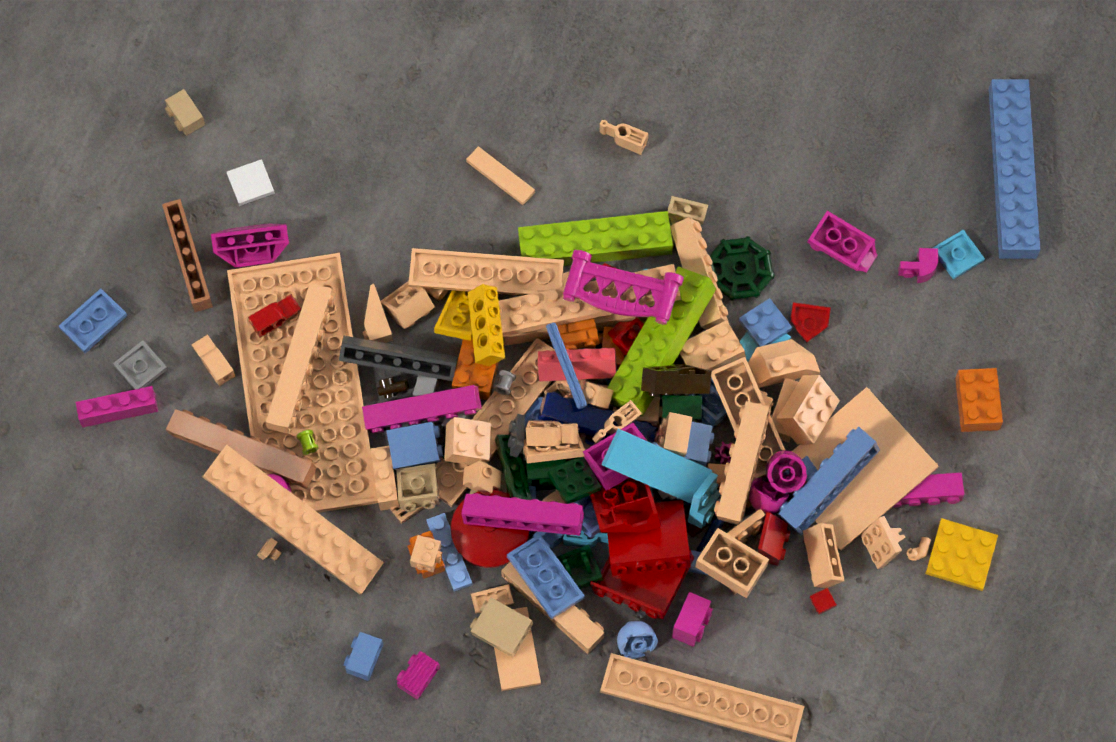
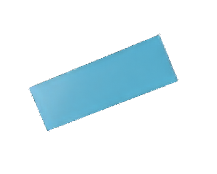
M619 428L601 464L691 504L693 495L712 472L710 468Z

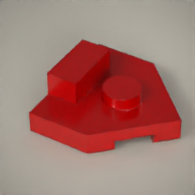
M793 302L790 322L806 343L828 327L831 307Z

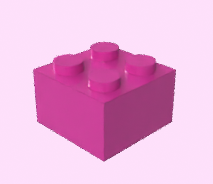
M689 592L674 625L672 638L693 647L696 641L700 643L705 629L703 625H708L712 616L711 601Z

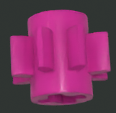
M722 442L720 448H715V452L719 454H716L714 459H719L720 464L730 463L731 457L730 455L726 456V454H729L732 442L729 444Z

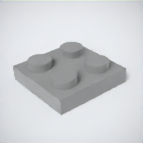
M143 340L113 363L114 367L134 390L145 388L168 370L165 364Z

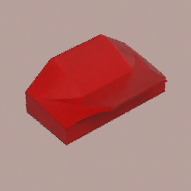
M637 317L630 322H618L607 334L612 338L614 344L627 355L644 323Z

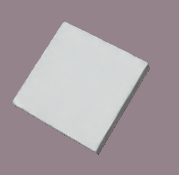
M262 159L227 171L239 206L275 194Z

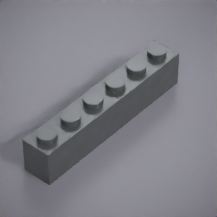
M344 335L339 361L449 381H453L457 360L455 355Z

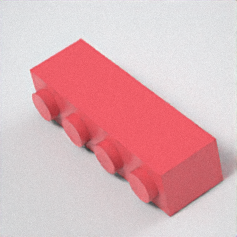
M615 348L566 349L578 380L613 378L617 372ZM550 350L538 351L539 381L566 380L556 352Z

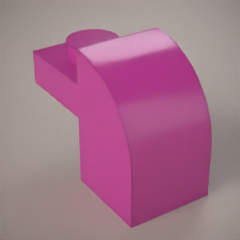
M919 248L917 262L900 261L898 276L905 278L917 276V283H923L931 279L938 264V248Z

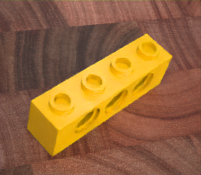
M481 284L468 292L475 363L491 366L505 359L497 287Z

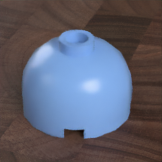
M630 621L620 629L617 636V645L621 655L623 654L624 657L631 659L645 656L643 652L653 651L658 643L652 627L643 621Z

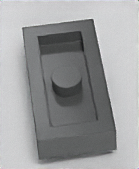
M517 414L514 421L511 420L509 424V432H511L508 441L510 456L518 457L524 447L525 415Z

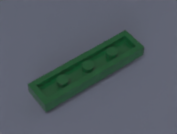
M497 435L495 441L510 498L518 497L531 500L532 497L521 455L519 454L518 457L510 456L508 441L511 435Z

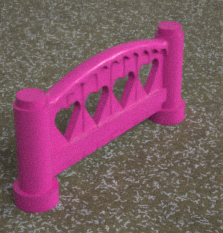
M582 250L573 251L571 257L573 262L563 291L564 300L574 302L576 298H579L606 312L631 317H655V322L663 325L667 324L678 288L682 286L683 276L666 272L663 280L591 263V254ZM596 277L599 292L594 294L591 291H584V286ZM614 282L618 293L617 297L603 296L602 291ZM633 286L636 301L630 303L628 300L622 301L620 299L621 295ZM651 291L655 302L654 306L640 305L639 300Z

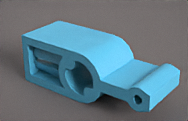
M582 530L580 536L564 534L563 545L583 547L589 545L592 548L598 542L608 543V534L598 533L593 536V539H587L586 534Z

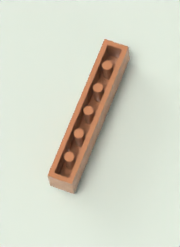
M181 199L162 204L194 312L212 308V302Z

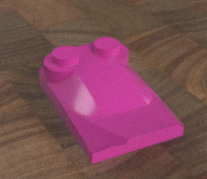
M829 211L825 213L807 241L813 250L822 251L855 271L867 273L878 256L874 238Z

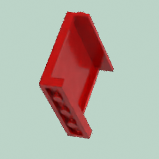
M683 500L655 503L661 524L659 528L646 532H607L612 576L691 567Z
M689 550L690 563L692 564L694 556L691 550ZM609 556L601 571L603 581L598 583L591 581L590 585L594 593L599 597L607 596L613 602L620 605L624 603L634 611H644L651 618L656 619L658 617L664 619L690 567L612 576Z

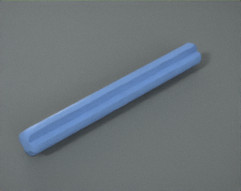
M550 323L546 325L547 332L578 409L587 406V402L556 323Z

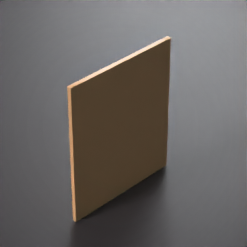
M867 387L828 420L814 444H800L792 451L801 459L808 456L816 469L819 470L822 461L826 458L829 459L834 454L833 450L835 447L847 440L846 436L852 429L856 430L860 427L877 442L880 451L815 520L817 524L833 525L837 547L841 551L939 467Z

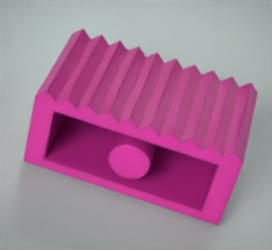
M419 651L417 655L413 654L408 661L409 667L406 671L402 670L396 679L398 681V688L417 700L440 669V664L422 651Z

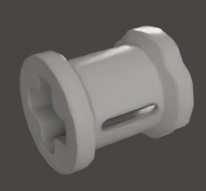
M501 370L499 381L494 386V390L502 395H509L511 384L515 381L516 375L512 372Z

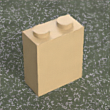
M490 597L489 601L485 600L481 606L480 611L482 613L479 618L475 617L471 623V633L473 636L514 658L533 622L531 619Z

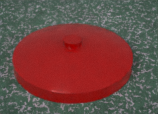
M493 490L492 494L488 495L510 498L508 493L499 490ZM463 500L456 508L451 521V536L459 554L471 564L483 568H497L507 565L510 562L507 554L528 541L529 531L464 524L462 518Z

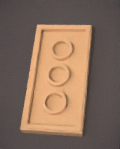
M527 607L513 609L529 618ZM531 629L514 658L494 648L502 691L541 685Z

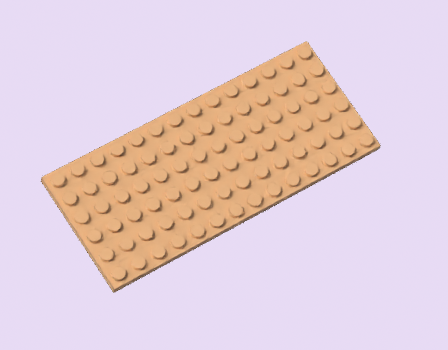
M340 253L227 270L250 436L259 438L261 443L266 445L268 442L275 444L279 450L284 451L288 449L294 452L297 457L302 458V456H306L313 460L312 463L317 469L307 489L290 482L288 483L291 487V493L317 513L378 503L368 430L365 429L362 410L364 404L358 366L354 363L339 361L343 335L353 337ZM312 283L332 288L335 302L328 311L330 317L328 323L324 324L323 340L319 341L317 346L319 348L318 356L316 359L313 358L312 375L308 376L306 380L308 382L307 391L305 394L302 393L300 399L302 400V406L295 415L297 418L296 426L294 429L291 428L290 434L267 429L265 422L300 313L288 318L283 325L259 338L251 326L248 317L271 303H278L290 294H292L302 309L309 284ZM305 430H313L312 436L319 449L314 453L303 455V448L296 435Z

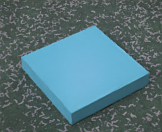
M964 230L933 247L938 248V260L953 280L985 260Z

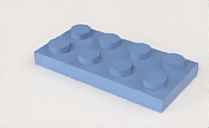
M540 534L507 554L508 560L551 619L584 599L585 596Z

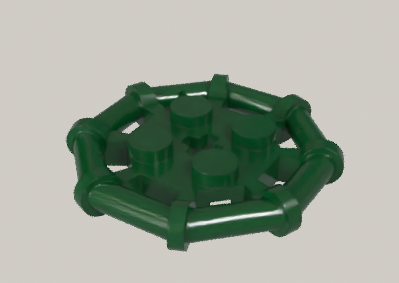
M746 236V238L720 240V244L710 255L712 271L716 274L715 266L721 267L722 274L717 276V287L731 301L741 298L760 297V293L775 277L770 250H766L750 239L749 236ZM734 246H743L741 249H731ZM748 247H750L759 254L752 255L751 253H749V250H747ZM723 250L727 252L722 260L718 259ZM760 260L764 261L765 270L760 269ZM738 264L745 267L743 271H738L735 268H737ZM759 275L763 277V279L756 286L753 282H755L756 278ZM725 280L728 285L732 286V290L720 282ZM749 286L750 290L737 291V287Z

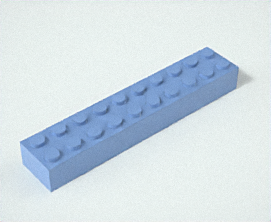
M992 79L989 86V105L999 259H1037L1040 252L1029 79Z

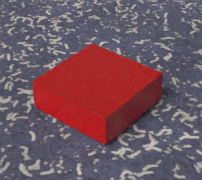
M828 588L809 597L818 615L837 605Z

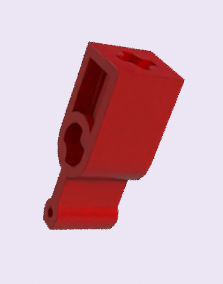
M290 294L278 303H271L248 318L251 326L259 338L283 325L288 318L300 313L301 308L292 294Z

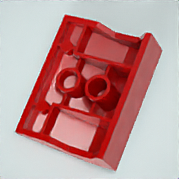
M629 477L607 491L601 485V491L590 495L601 532H646L661 527L652 493L647 484Z

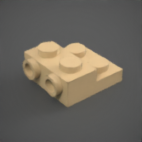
M435 463L396 469L398 502L401 510L412 512L418 507L432 509L435 505L440 504Z

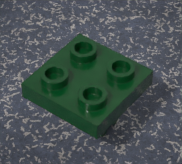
M584 457L575 458L548 470V475L565 504L575 502L601 491V485Z
M589 545L557 556L579 589L590 586L591 581L594 583L603 581L602 574Z

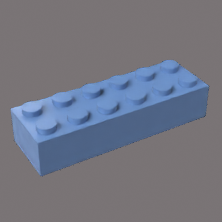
M860 427L856 430L852 429L846 436L847 440L843 444H838L833 450L834 454L829 459H824L820 464L821 468L816 473H811L806 480L807 483L793 493L794 497L789 502L786 501L781 506L779 515L800 536L803 534V530L808 529L880 451L877 442Z

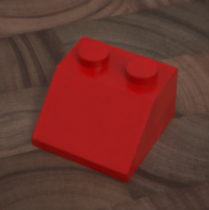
M767 512L757 552L769 559L768 564L778 566L780 560L784 561L786 549L783 548V544L788 542L790 531L787 530L788 523Z

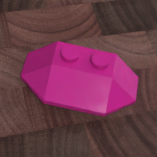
M267 223L236 227L211 234L213 253L235 268L273 263L289 244L286 224Z

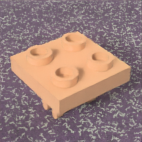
M885 516L874 521L860 535L877 569L884 568L902 551L898 542L905 538V535H899L902 531L901 528H890Z

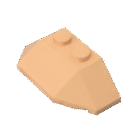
M792 339L756 347L748 362L758 388L782 383L785 378L795 380L803 375L820 374L815 356Z

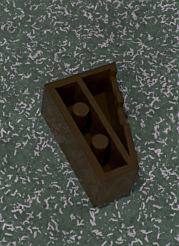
M686 364L643 367L641 391L649 392V396L656 397L660 396V394H710L712 371Z

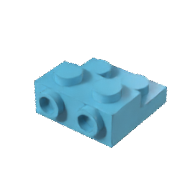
M713 472L708 475L693 495L688 522L701 529L706 525V522L709 523L715 513L716 501L721 499L717 489L718 484L716 483L718 475Z

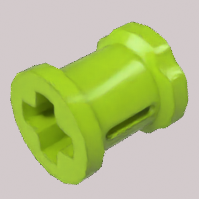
M305 430L296 435L303 448V455L314 453L319 449L312 436L313 430Z

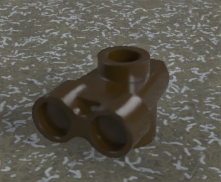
M393 377L378 380L380 386L377 388L379 396L384 395L385 399L396 396L395 392L409 390L407 379L397 383L394 382Z

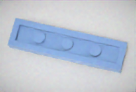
M445 513L426 519L434 539L441 541L440 551L443 552L442 560L453 591L471 586L472 581L463 558L453 543L451 528Z

